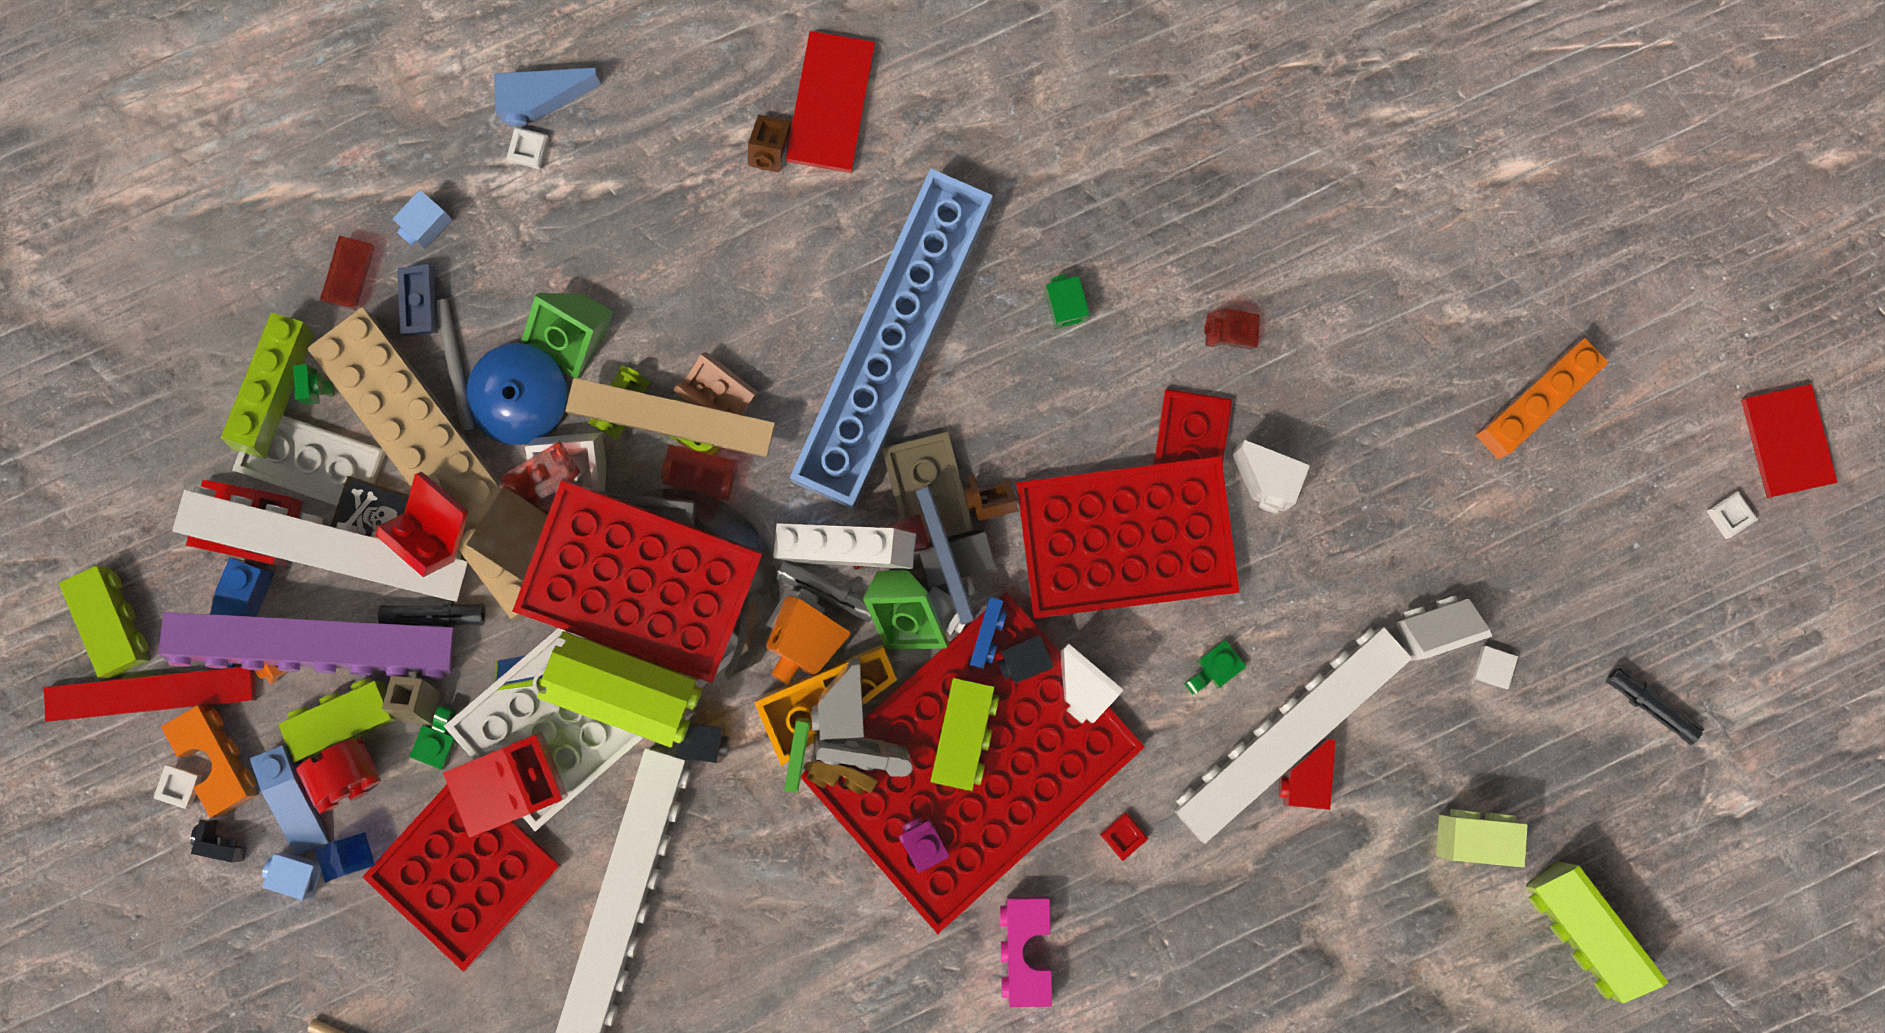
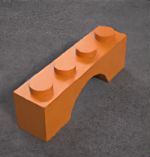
M1586 338L1580 340L1548 367V370L1531 387L1499 412L1476 436L1498 460L1511 454L1609 362Z

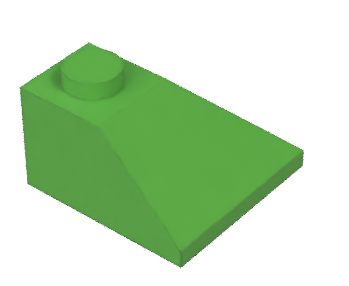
M538 293L535 295L521 343L545 351L558 363L564 373L578 379L605 338L614 311L585 294Z
M908 570L877 571L863 600L886 650L948 648L950 643L930 596Z

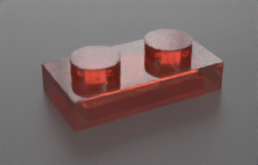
M338 236L320 297L322 302L357 310L375 246L371 243Z

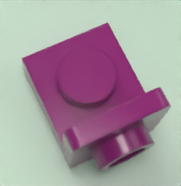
M918 817L902 826L904 833L898 837L906 848L918 873L950 857L931 819L923 822L922 818Z

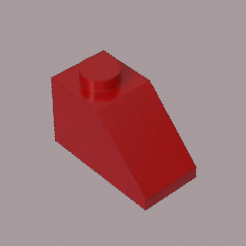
M1322 739L1285 772V777H1280L1278 796L1283 798V805L1331 809L1336 740Z

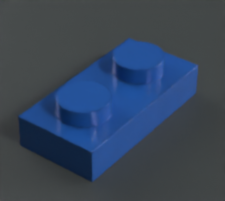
M989 598L970 666L983 669L985 662L990 664L993 662L998 644L991 642L995 629L1002 631L1007 610L1001 609L1002 600Z

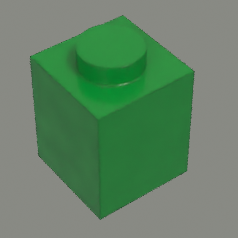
M1062 274L1051 278V283L1046 284L1044 292L1054 329L1087 322L1089 311L1079 276L1070 278V274Z

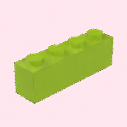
M270 313L220 437L233 450L266 459L294 388L293 365L304 363L308 353L307 348L311 345L314 334L303 321Z

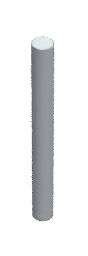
M441 299L436 301L439 328L462 433L475 431L474 421L467 402L466 384L448 300Z

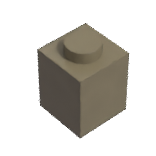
M391 676L382 710L401 722L432 725L441 692L423 679Z

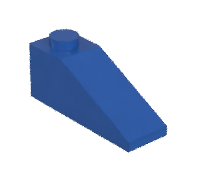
M229 557L215 590L210 615L256 617L275 573L246 561ZM228 663L227 666L234 668L236 663Z

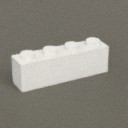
M777 523L773 558L795 563L912 569L916 534L895 528Z

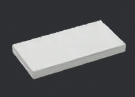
M282 416L266 459L239 452L232 470L337 506L347 476L375 484L386 453L378 447Z

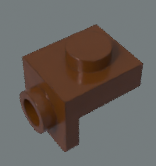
M967 475L970 488L964 489L968 509L975 508L978 521L1018 512L1017 501L1010 480L978 488L975 475Z

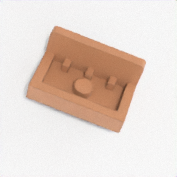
M707 352L700 354L684 381L676 384L673 389L674 392L680 395V399L684 403L742 416L746 414L759 394L757 390Z

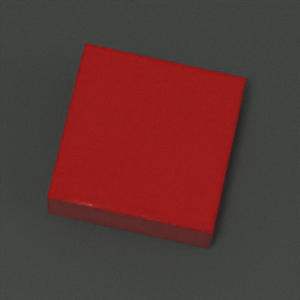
M1124 812L1099 834L1121 861H1124L1149 839L1127 812Z

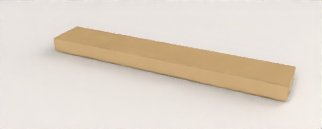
M573 378L565 410L569 414L766 458L769 455L776 426L774 422Z

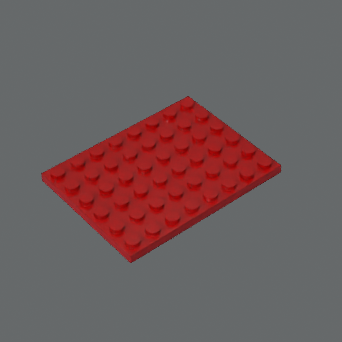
M1007 592L999 598V600L1003 601L1001 609L1007 610L1002 631L995 629L991 642L998 644L992 664L985 662L983 669L970 666L985 615L984 611L950 642L948 648H943L863 719V738L882 740L887 743L898 744V746H905L906 749L908 748L909 757L913 764V770H911L908 776L894 777L890 776L886 770L875 768L873 770H863L856 765L840 763L879 780L871 793L864 790L862 795L844 785L846 778L842 775L835 786L832 787L827 783L825 788L807 779L806 777L809 774L807 770L801 775V779L937 935L1145 748L1110 707L1094 723H1090L1086 719L1082 724L1066 711L1070 705L1064 701L1060 651ZM1040 635L1054 668L1017 684H1013L1011 678L1005 680L997 662L1003 659L1001 651ZM953 678L994 687L993 694L999 696L996 715H988L986 729L992 730L988 751L981 749L978 761L980 764H985L981 785L974 784L972 791L931 782ZM918 817H921L923 822L931 819L950 856L920 873L917 872L906 848L898 837L904 833L902 826Z

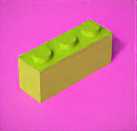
M96 565L58 583L97 677L114 678L150 661L146 653L149 650L148 643L135 627L133 622L135 620L134 610L127 601H124L120 591L122 589V582L114 570Z
M366 678L352 684V691L340 696L339 692H335L319 699L320 705L308 710L307 706L289 712L287 714L288 720L279 723L278 726L293 762H304L309 758L312 759L321 755V751L352 738L357 739L397 721L398 719L382 710L387 692L385 683L383 681L372 682L371 678Z
M953 678L931 782L972 791L974 784L981 785L985 764H980L978 761L981 749L988 751L992 730L986 729L988 715H996L999 696L993 694L994 687Z

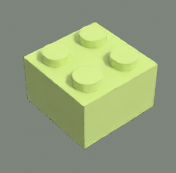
M1450 809V816L1439 815L1437 857L1452 861L1525 868L1528 824L1516 823V816L1485 812V819H1480L1481 812Z

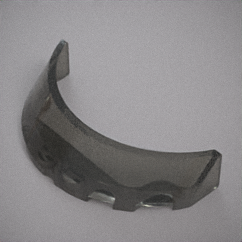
M677 488L654 489L644 492L639 496L696 501L695 528L762 552V557L741 608V625L737 646L731 662L724 673L727 680H733L761 662L768 650L766 644L772 629L766 624L780 602L779 581L776 580L777 569L769 548L761 542L758 531L742 514L715 497L693 490Z

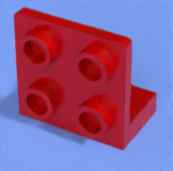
M421 471L414 475L405 513L378 525L375 536L424 578L455 561L468 517V511Z

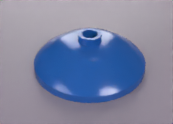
M512 343L494 348L476 363L468 379L466 396L473 421L483 433L504 444L526 445L534 438L546 437L560 423L568 402V386L561 367L548 353L528 344ZM513 386L516 394L512 399H508L506 390Z

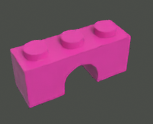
M1048 896L1006 897V905H1000V927H1007V941H1001V962H1008V976L1001 977L1002 998H1008L1009 1007H1052L1050 967L1032 966L1023 958V947L1028 939L1036 935H1050V899Z

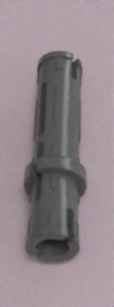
M785 560L776 580L785 582L799 590L802 588L811 592L819 599L833 605L834 610L838 612L844 610L865 620L867 623L872 620L863 600L864 597L852 592L851 587L847 585L841 587Z

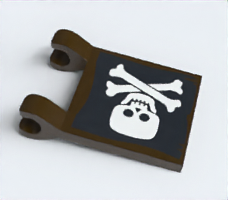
M347 476L330 527L336 528L337 523L341 522L359 527L357 534L371 537L372 531H377L378 525L405 513L409 495Z

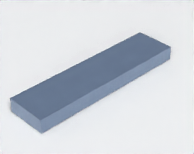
M928 487L916 491V497L961 626L971 623L974 620V615L932 493Z

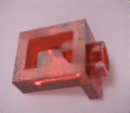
M1228 308L1208 313L1204 325L1205 345L1207 347L1226 345L1249 350L1258 348L1260 314Z

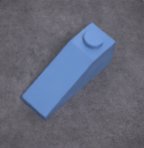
M596 68L494 74L496 114L503 123L509 126H524L528 121H537L600 86L601 78Z
M280 746L249 758L260 790L295 855L330 843L322 817L317 808L314 807L296 771V768L302 762H293L288 747Z

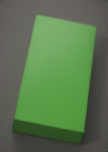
M797 717L784 789L786 792L797 793L799 791L811 722L809 718Z

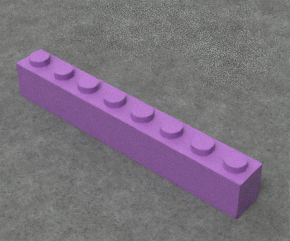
M163 612L158 654L165 660H169V665L184 667L191 666V661L205 662L206 667L227 668L228 663H240L243 669L263 670L264 665H278V670L285 672H299L300 667H314V672L335 674L337 668L350 669V674L361 676L372 675V670L386 671V676L407 677L408 672L422 673V678L443 679V674H452L455 632L453 628Z

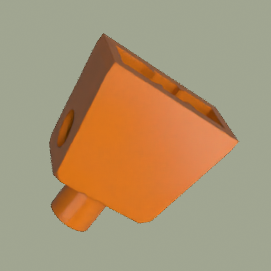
M787 596L766 644L768 650L781 657L771 675L789 685L798 669L804 673L816 675L845 642L851 632L800 598Z

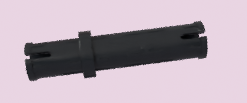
M445 601L443 605H380L378 609L379 624L443 625L444 627L454 628L455 625H484L486 621L484 603L455 605L453 601ZM403 615H422V616H403Z
M1617 665L1608 674L1606 683L1627 697L1632 706L1640 707L1689 745L1694 744L1700 739L1704 727L1658 695L1650 683L1640 681L1621 665Z

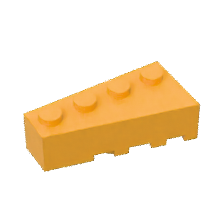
M883 644L822 669L816 675H808L789 683V685L756 697L754 704L781 767L790 759L797 717L809 718V721H811L806 748L814 742L815 734L820 730L813 731L812 705L818 704L819 695L852 658H860L862 706L897 680Z

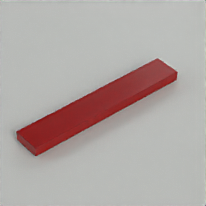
M242 667L43 687L45 722L190 708L197 705L209 706L256 701L254 670L243 669Z

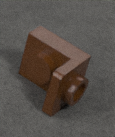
M758 114L748 142V165L750 167L773 172L781 171L782 154L791 131V121Z

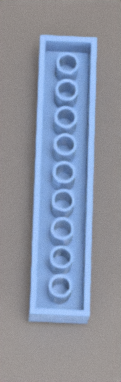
M930 168L791 473L790 480L792 483L855 510L989 214L993 195Z

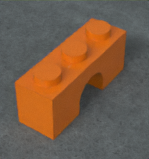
M197 705L160 727L177 757L191 756L200 750L210 757L212 763L210 775L205 781L193 788L209 817H220L258 796L254 788L257 786V783L251 771L247 768L244 769L238 758L240 756L238 746L231 738H227L222 729L224 721L219 712L214 708L211 709L210 706Z

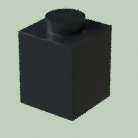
M1040 635L1001 651L1003 659L997 661L1004 679L1008 680L1011 678L1013 684L1054 668Z
M690 723L684 740L681 743H677L675 757L721 763V757H727L730 736H725L726 728Z

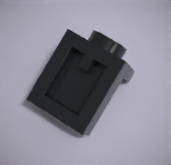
M199 820V823L193 828L190 837V844L193 845L191 854L231 863L244 861L247 847L235 845L237 839L215 836L218 820Z

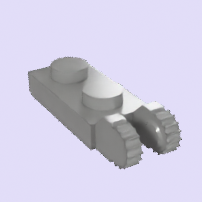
M820 731L815 734L813 744L816 759L826 764L838 765L843 763L856 765L863 770L882 769L894 777L908 776L911 770H913V764L909 757L910 753L905 746L863 737L820 740Z

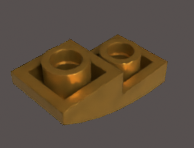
M809 761L803 767L809 772L806 778L822 788H825L827 783L832 787L835 786L842 775L846 778L844 785L862 795L864 790L871 793L879 781L864 772L841 764L829 765L822 761Z

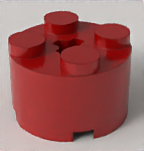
M352 738L321 751L322 755L316 759V763H313L312 759L309 758L296 768L319 814L334 809L339 805L338 801L346 797L353 801L370 792L369 788L382 781L380 773L362 738L358 740Z

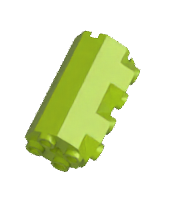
M562 631L559 638L566 641L562 647L555 645L540 683V686L547 689L538 692V699L668 747H673L675 742L681 743L684 740L690 725V721L685 720L688 709L693 710L696 708L703 688L697 686L698 679L579 635Z

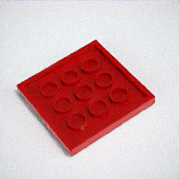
M446 784L362 878L461 971L465 972L562 865L514 821L469 838L449 787Z

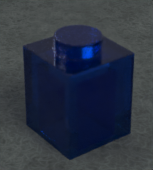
M365 832L315 849L325 883L375 866Z

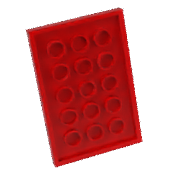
M1221 456L1016 482L1034 619L1240 593Z
M562 478L512 612L713 683L762 557V552Z

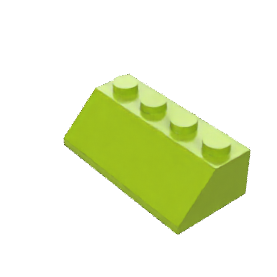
M1557 861L1525 886L1532 894L1528 897L1531 904L1540 914L1546 913L1553 922L1550 925L1551 930L1563 943L1568 941L1575 951L1572 957L1584 971H1591L1597 979L1594 985L1605 999L1609 1000L1611 998L1624 1004L1662 988L1669 983L1579 865Z

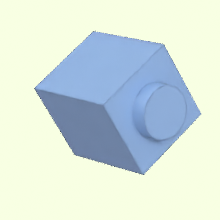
M421 190L392 219L401 227L397 233L411 246L418 242L424 249L452 221L450 216Z
M288 852L275 853L272 858L270 857L264 866L262 877L265 878L262 888L300 900L312 898L324 864Z

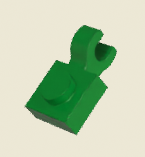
M308 364L293 365L295 400L305 405L320 404L319 395L334 397L332 381H323L321 374Z
M1224 640L1197 660V663L1203 670L1189 679L1184 685L1192 695L1198 693L1211 681L1218 689L1243 671L1246 666L1228 642Z
M438 706L433 718L432 727L426 724L421 726L409 758L440 770L445 769L456 740L448 733L444 726L455 717L457 710L447 706Z

